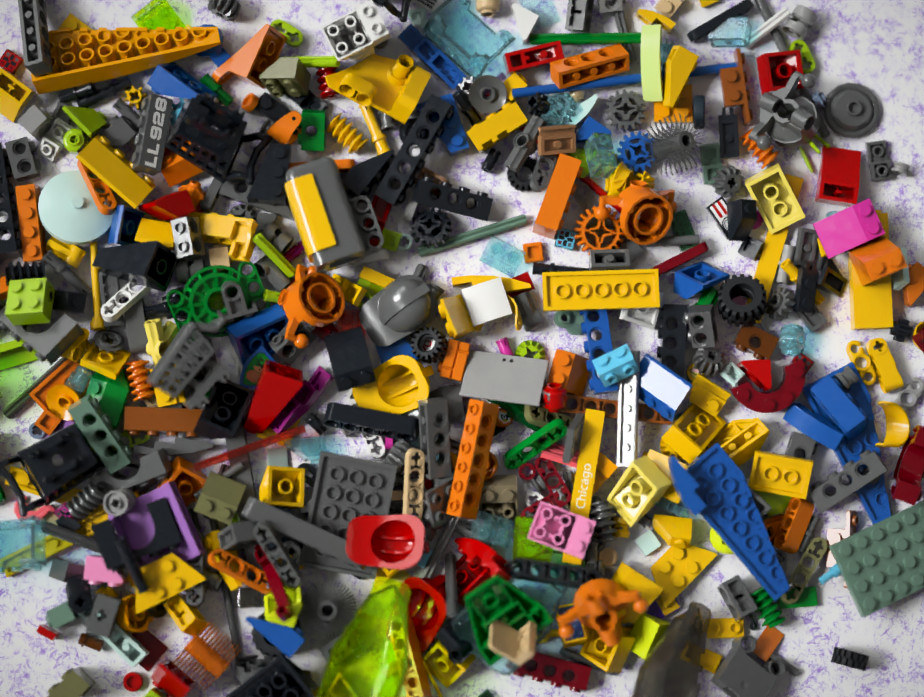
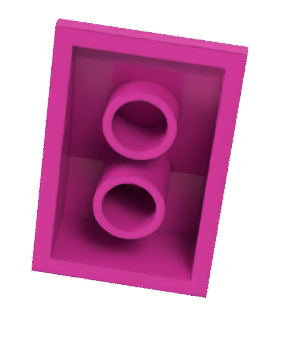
M870 198L813 224L828 259L885 234Z

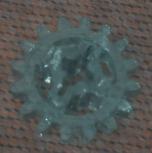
M564 92L559 94L553 93L552 96L547 94L550 109L546 114H541L540 117L547 122L546 126L564 125L566 122H572L571 116H576L574 110L577 109L573 97L568 92L566 94Z

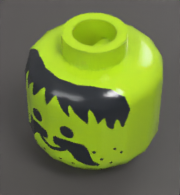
M80 129L68 130L63 137L64 147L74 155H78L90 142L88 136Z

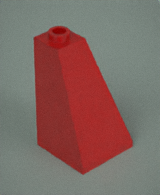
M266 359L247 410L243 428H246L250 433L256 434L258 432L262 434L302 387L303 371Z

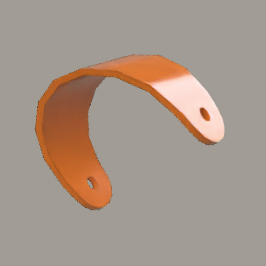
M296 111L289 112L275 122L266 134L280 144L292 145L297 140L298 133L302 131V128H297L302 120L301 115ZM297 129L298 133L296 135L293 134V132Z

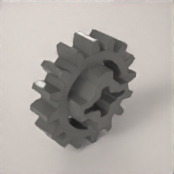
M623 89L622 94L616 91V97L610 95L609 99L611 102H606L605 104L609 107L604 110V113L609 114L606 120H612L611 127L615 124L618 125V131L621 127H624L625 132L628 130V127L634 130L635 123L640 125L641 121L639 119H644L645 117L641 113L646 111L645 107H641L644 104V100H638L639 94L633 96V90L629 94L626 93V89ZM621 99V103L613 107L614 103ZM629 99L632 100L636 105L630 103ZM623 107H626V110H629L627 114H624V111H621ZM637 114L636 118L629 122L630 117ZM615 116H618L621 121L617 120Z

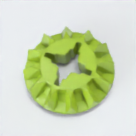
M523 341L516 348L515 356L525 357L527 355L526 348L528 347L530 352H538L533 358L545 360V350L536 341Z

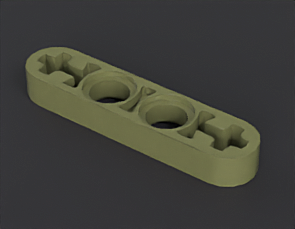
M816 537L809 543L805 553L787 581L788 584L791 583L792 586L799 588L800 591L796 589L793 593L795 598L790 600L786 599L787 595L785 593L782 594L781 600L785 604L792 605L799 599L828 546L824 538ZM821 542V547L823 548V550L819 549L816 553V556L811 554L816 547L813 544ZM805 558L813 559L814 566L812 568H807L804 565L803 561ZM796 574L804 576L805 581L803 584H797L794 581ZM789 586L790 588L786 591L787 593L791 591L792 586Z

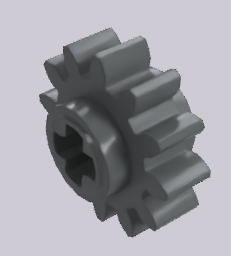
M779 287L778 291L773 290V294L768 297L769 300L766 303V306L769 307L766 310L769 318L782 321L783 317L788 318L789 312H793L792 307L796 302L792 301L795 298L792 290L786 287Z

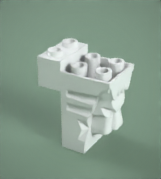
M368 0L355 7V10L321 26L323 34L338 62L354 59L359 63L372 54L376 55L374 46L391 38L373 0Z

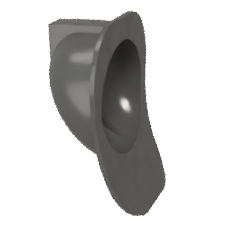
M404 275L395 279L368 300L360 310L359 320L374 344L382 347L389 346L428 325L437 314L438 303L422 278L416 275Z

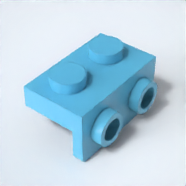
M627 344L592 360L604 387H608L640 371Z

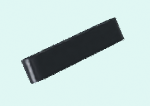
M335 402L327 404L324 424L330 427L409 442L416 441L419 432V419Z
M515 558L505 566V571L513 579L579 589L588 582V576H591L593 580L602 578L601 574L594 569L525 558ZM513 564L519 567V572L513 570ZM532 567L537 569L538 575L532 573ZM550 570L556 572V578L551 576ZM569 573L575 576V581L569 578Z

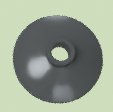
M492 75L478 77L473 81L469 89L470 103L476 110L482 113L498 111L504 105L507 98V90L504 83ZM485 90H490L489 96H484Z

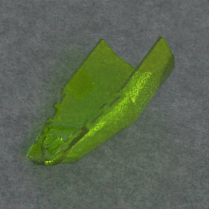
M385 577L377 578L373 582L370 594L357 610L349 625L347 624L342 635L332 646L316 697H400L409 670L408 604L411 598V589L407 584Z

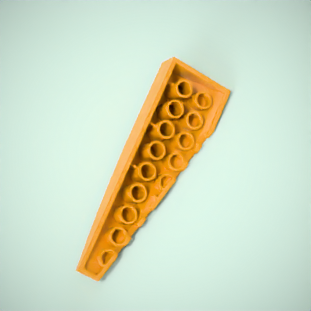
M120 27L115 30H108L107 28H99V30L80 28V30L72 31L71 28H62L48 31L53 72L36 77L31 73L32 83L39 95L157 67L158 64L170 63L220 45L218 27H193L192 29H184L183 27L165 29V27H157L155 30H148L147 27Z

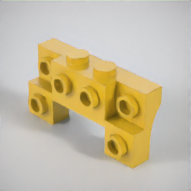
M214 212L210 214L189 213L190 217L199 218L203 242L230 245L228 255L232 260L250 262L255 247L252 239L258 226L254 219L240 218L231 214L223 216Z

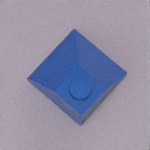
M701 261L675 272L673 292L684 299H691L725 281L730 275Z

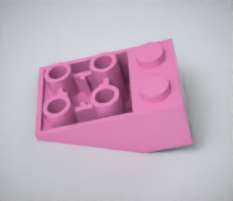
M541 501L527 538L583 559L596 521Z

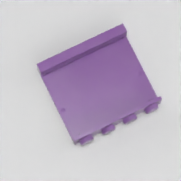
M175 481L163 484L161 487L136 498V505L129 513L119 516L108 515V519L111 520L116 530L117 538L126 536L131 549L138 550L151 542L155 532L154 523L146 504L166 497L182 542H179L180 547L168 550V547L161 549V554L150 558L149 555L141 557L143 561L138 563L140 568L170 553H174L185 562L206 552Z

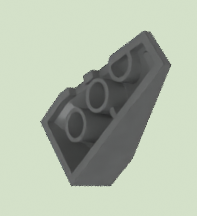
M461 384L441 386L429 392L428 399L440 397L447 400L450 407L448 413L450 424L465 422L462 396H459ZM418 408L399 414L419 419Z

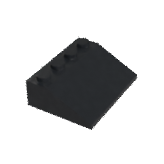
M281 654L225 697H322L324 693L309 675L284 654Z

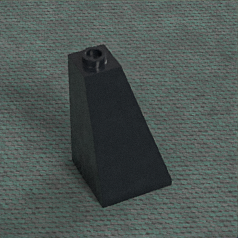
M149 241L99 248L92 266L103 274L166 292L179 259H177L175 253L159 241Z

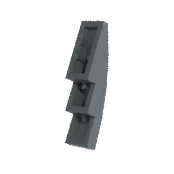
M175 437L174 444L155 441L154 448L134 445L133 453L148 454L164 447L167 456H175L213 449L216 444Z

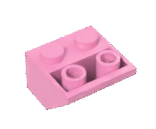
M86 556L83 579L89 580V584L100 585L108 582V586L120 587L124 583L129 582L126 581L127 576L122 569L113 572L112 569L107 570L102 556Z

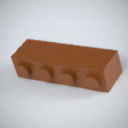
M125 406L124 432H128V435L138 436L141 432L147 433V436H159V433H167L168 437H178L179 434H186V437L196 438L198 433L193 432L203 409L188 410L184 408Z

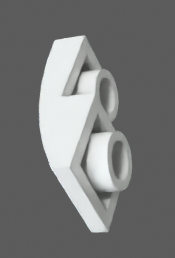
M60 118L55 119L48 134L43 137L37 153L53 162L64 146L63 137L65 133L74 128Z

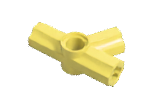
M159 318L148 320L144 324L148 338L146 352L149 356H152L154 367L179 332L177 325L172 321H167L162 327L161 319Z

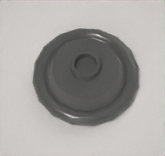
M846 83L837 86L828 94L827 102L824 103L823 114L827 125L834 133L844 138L865 136L874 129L879 119L880 106L876 96L869 88L858 83Z

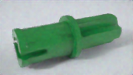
M208 73L205 74L200 82L218 94L217 99L225 107L231 105L233 98L222 88L223 86L219 85Z

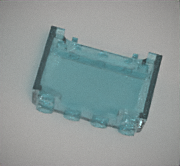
M32 515L19 518V520L0 521V573H5L7 569H11V572H23V568L30 569L31 571H40L42 567L46 566V533L41 532V527L46 519Z

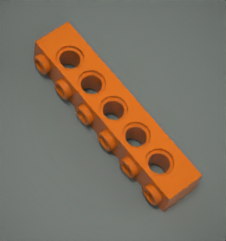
M473 399L469 401L446 514L476 520L499 405Z

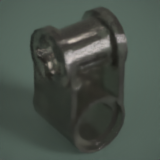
M251 588L235 590L234 608L263 607L264 600L261 603V600L257 599L261 592Z

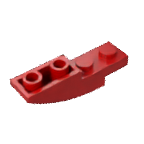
M456 538L454 540L459 546L457 550L465 557L468 556L466 560L474 567L477 564L482 569L491 570L489 574L492 577L497 574L506 581L512 578L503 569L508 561L485 543L471 538Z

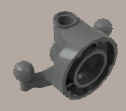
M795 71L785 88H781L771 94L765 92L760 97L758 106L761 108L760 122L749 134V139L757 142L759 149H769L772 141L784 148H798L807 144L816 135L820 127V116L817 109L810 100L798 96L795 92L800 80L802 86L812 88L816 84V77L813 74H802ZM793 113L791 115L790 120L788 118H785L787 115Z

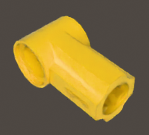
M53 236L48 240L45 248L47 251L51 249L55 255L63 259L62 261L65 260L67 264L75 268L79 267L86 254V251L79 247L61 242Z

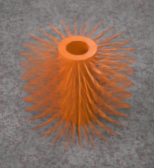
M211 621L198 635L196 634L174 661L176 663L184 655L176 665L177 667L190 654L178 669L180 670L193 657L182 671L184 672L195 659L197 660L186 674L199 662L188 678L202 665L191 681L203 668H206L194 682L195 684L208 670L209 672L199 684L210 673L212 675L202 687L212 676H215L204 691L216 678L218 679L230 666V662L240 652L239 650L229 662L227 661L238 648L236 647L224 659L234 646L232 645L221 656L231 644L230 642L218 653L228 639L215 651L226 635L212 648L224 632L209 645L220 630L206 643L216 628L203 640L214 624L200 637Z

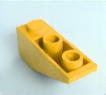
M680 45L672 47L664 65L663 106L673 107L679 102V94L689 82L688 77L698 64L697 59L699 56Z

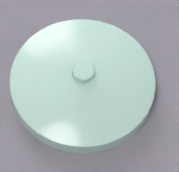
M78 170L63 172L53 177L44 186L39 197L38 212L41 223L51 236L61 242L72 245L89 244L103 237L111 228L113 214L104 215L99 212L82 174ZM88 174L93 179L98 178L94 174ZM101 188L95 189L98 193H105Z

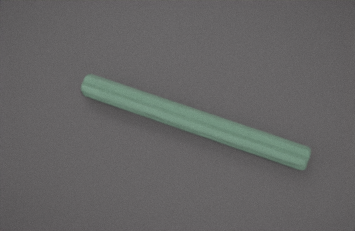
M525 214L451 236L449 239L445 238L443 239L445 243L439 242L438 247L432 244L428 248L425 244L423 247L419 246L417 250L419 256L423 257L526 225L527 218Z

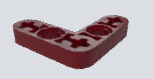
M541 456L536 459L535 468L550 494L522 511L521 520L524 525L529 527L532 526L533 521L525 520L527 518L526 514L530 513V515L536 513L535 508L539 507L541 501L563 509L571 503L572 498L569 489L552 461L541 458ZM542 461L544 463L548 462L547 468L550 473L547 475L544 468L539 469L541 466L540 462ZM550 477H557L559 479L556 486L548 484ZM560 489L563 495H568L566 497L567 501H559L560 496L556 490Z

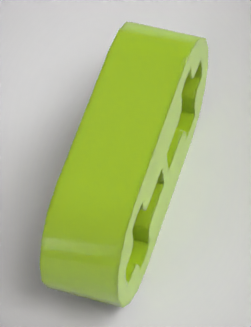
M276 19L271 23L272 27L282 25V29L286 32L281 33L287 37L285 42L287 45L293 48L302 45L303 35L298 29L280 19ZM288 34H291L292 36H295L297 34L299 41L292 42V39L288 36Z
M802 40L793 41L789 46V51L793 50L795 45L801 46L802 65L804 64L802 59H804L806 64H811L809 70L803 68V74L812 73L816 64L806 43Z

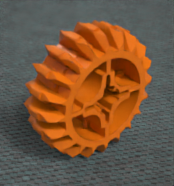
M596 206L592 207L593 213L586 209L585 213L587 216L584 214L579 215L583 221H575L576 224L580 225V228H574V231H579V234L574 235V238L581 239L577 242V246L584 244L581 249L583 252L589 248L588 255H590V250L612 249V247L615 249L620 248L616 242L623 243L624 240L620 239L619 235L624 236V233L620 232L621 228L618 225L620 217L615 219L618 214L616 211L610 215L611 208H607L609 210L608 219L611 221L614 230L607 229L605 221L596 220V224L593 227H586L588 221L595 217L594 211ZM600 226L603 231H608V233L600 234L599 237L595 232H591V230L599 229ZM585 233L593 235L595 247L587 241ZM606 236H613L606 246L601 247V243H603V239Z

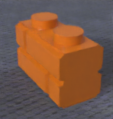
M449 339L448 343H445L448 345V349H444L447 353L444 356V360L439 361L437 372L440 373L441 378L462 382L471 344Z

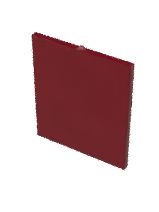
M148 630L132 633L150 652L139 663L146 671H149L159 661V658L168 647Z

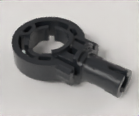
M179 287L176 289L183 291L184 287ZM172 294V295L170 296V299H172V300H170V301H171L172 303H174V302H175V299H176L178 296H180L179 294L175 295L174 297H173L174 294ZM166 296L162 297L164 302L144 307L145 312H148L146 313L147 319L171 313L170 308L167 309L166 307L169 306ZM187 312L178 313L182 316L177 315L178 320H186L188 317L184 316L188 314ZM169 314L166 315L167 319L173 318V315Z

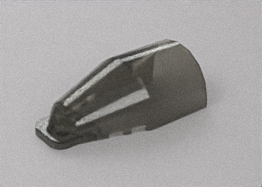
M691 602L686 612L673 618L639 667L631 697H698L701 685L697 683L698 673L703 670V666L700 665L701 654H705L707 632L711 620V610L701 603Z

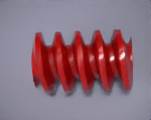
M315 67L318 69L316 75L320 77L317 79V82L321 84L319 86V91H322L320 98L334 99L343 96L329 88L325 79L326 75L337 73L334 70L339 67Z

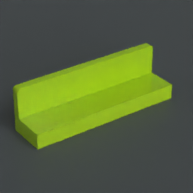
M13 340L0 344V371L39 359L35 356L36 353L34 351L30 353L23 347L21 340L19 342Z

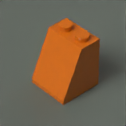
M884 236L847 251L862 286L908 267L900 248Z

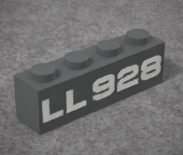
M151 93L142 100L141 109L143 111L142 116L138 120V127L140 128L134 142L136 150L131 159L133 163L132 170L152 176L161 171L164 145L166 143L173 103L172 99Z

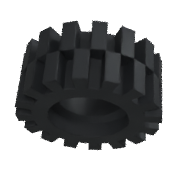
M528 156L522 167L529 168L533 173L537 160L531 159ZM508 168L507 179L510 185L517 191H531L530 179L522 181L518 178L516 172Z
M425 326L424 330L422 328L418 329L420 333H414L416 338L411 339L414 344H410V347L413 349L411 351L415 354L414 356L428 364L436 363L437 358L441 360V354L445 355L447 353L444 349H448V345L445 344L448 343V340L445 338L446 336L431 326L430 328ZM433 338L435 340L434 347L426 352L424 345L427 340Z
M834 647L831 662L866 671L869 656Z

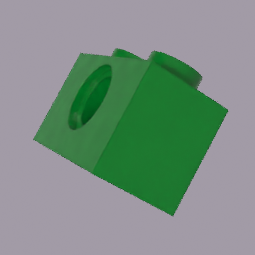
M303 109L302 120L299 126H302V131L298 133V145H301V150L324 151L326 146V110ZM314 126L317 129V133L309 134L307 127Z

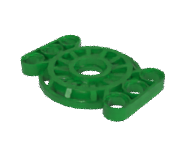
M243 261L239 264L238 270L225 265L204 267L189 278L183 292L178 289L170 290L166 295V300L178 330L186 323L203 322L209 324L210 321L218 318L216 311L219 310H214L210 307L209 297L215 292H221V286L227 280H233L239 284L246 306H250V301L256 303L258 300H263L265 289L255 265L251 261ZM247 264L251 265L252 272L248 275L243 274L242 267ZM212 269L211 273H207L203 276L200 275L201 273ZM217 269H227L229 272H217ZM196 277H198V280L193 284V286L189 287L190 283ZM252 282H257L259 284L258 291H249V285ZM229 287L227 289V295H234L236 293V287ZM177 293L181 296L178 303L170 301L172 294ZM266 301L264 309L270 307V302ZM224 307V308L221 309L220 311H221L222 313H225V312H226V308ZM180 311H185L188 313V317L184 321H179L177 314ZM243 316L236 317L235 321L222 325L218 330L219 333L202 334L210 337L228 336V332L224 333L227 330L226 326L242 320Z

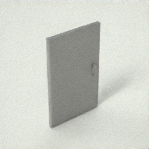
M470 350L459 396L539 407L549 360Z

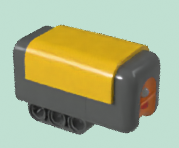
M322 157L292 167L286 172V183L284 185L286 197L309 262L314 264L316 272L325 273L361 261L364 257L377 253L382 249L383 236L369 198L358 196L348 199L338 167L332 158ZM363 202L367 205V208L359 210L357 204ZM364 221H372L374 224L373 227H364ZM372 238H376L380 241V244L372 246L369 241Z

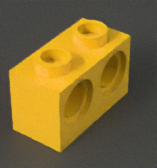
M178 593L164 604V607L183 633L194 637L208 624L198 608L188 604L184 594Z

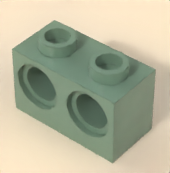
M67 601L46 611L47 616L45 617L50 627L53 626L54 629L61 628L81 618L69 608Z

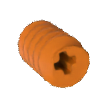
M752 128L741 136L739 140L745 138L743 145L750 144L747 151H754L753 158L759 156L757 164L764 163L761 167L763 169L776 159L779 151L772 152L774 145H771L767 150L759 149L757 142L749 139Z
M148 360L125 363V365H130L126 372L132 373L128 376V380H134L130 387L136 388L131 394L138 395L133 399V402L152 398V395L155 394L154 390H150L152 386L146 383V379L149 376L146 373L151 370V368L145 367V365L150 363Z

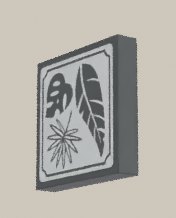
M578 412L567 428L562 458L564 463L569 464L580 447L584 413Z

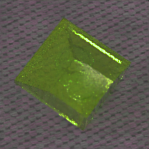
M516 516L512 560L515 558H525L552 563L553 548L527 538L535 517Z

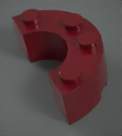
M798 359L782 366L784 373L782 382L773 391L759 392L748 381L729 389L739 403L753 411L773 413L783 410L798 398L804 387L806 373L803 359Z
M921 425L914 427V435H909L901 450L893 475V479H896V485L891 486L892 498L914 506L916 501L919 502L921 499V480L924 478V426Z

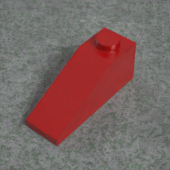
M560 40L503 55L507 75L564 59Z

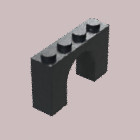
M166 497L146 504L154 523L155 532L153 539L147 546L134 550L138 563L143 561L141 557L149 555L150 558L161 554L160 550L168 547V550L180 547L179 542H182ZM107 519L90 526L106 569H112L113 572L123 569V564L125 563L121 561V554L114 543L117 535L111 520Z

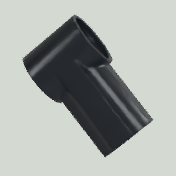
M445 625L435 635L438 641L448 650L450 661L456 665L461 664L473 653L471 643L467 640H461L448 625Z

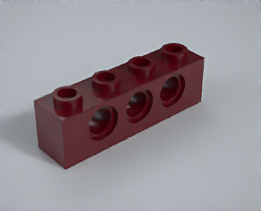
M535 652L534 656L525 661L521 666L512 662L510 670L514 671L513 675L524 677L525 674L530 675L532 680L543 682L545 679L551 681L550 685L561 688L562 685L570 686L569 690L581 693V690L586 691L592 669L587 665ZM529 660L537 662V667L534 670L526 668V663ZM548 665L555 666L556 671L553 675L545 673V668ZM567 670L574 672V678L570 681L564 679V673Z

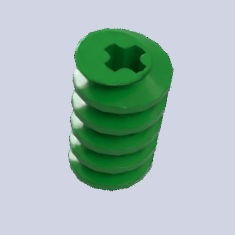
M760 587L751 592L750 596L755 599V605H758V609L755 612L762 613L758 619H765L761 625L772 628L784 622L786 618L779 617L783 612L782 610H776L779 606L778 603H772L774 600L771 596H768L769 594L763 587Z

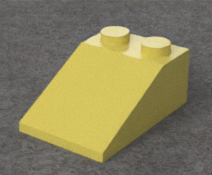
M779 163L744 180L752 199L756 200V206L771 234L806 217Z
M646 455L630 463L606 500L611 501L609 503L615 506L614 509L630 527H633L661 499L672 483Z

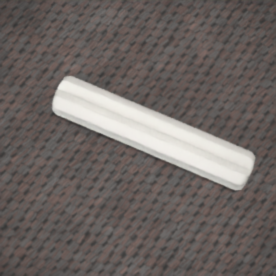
M783 8L741 41L742 45L749 49L788 19L791 13L787 8Z

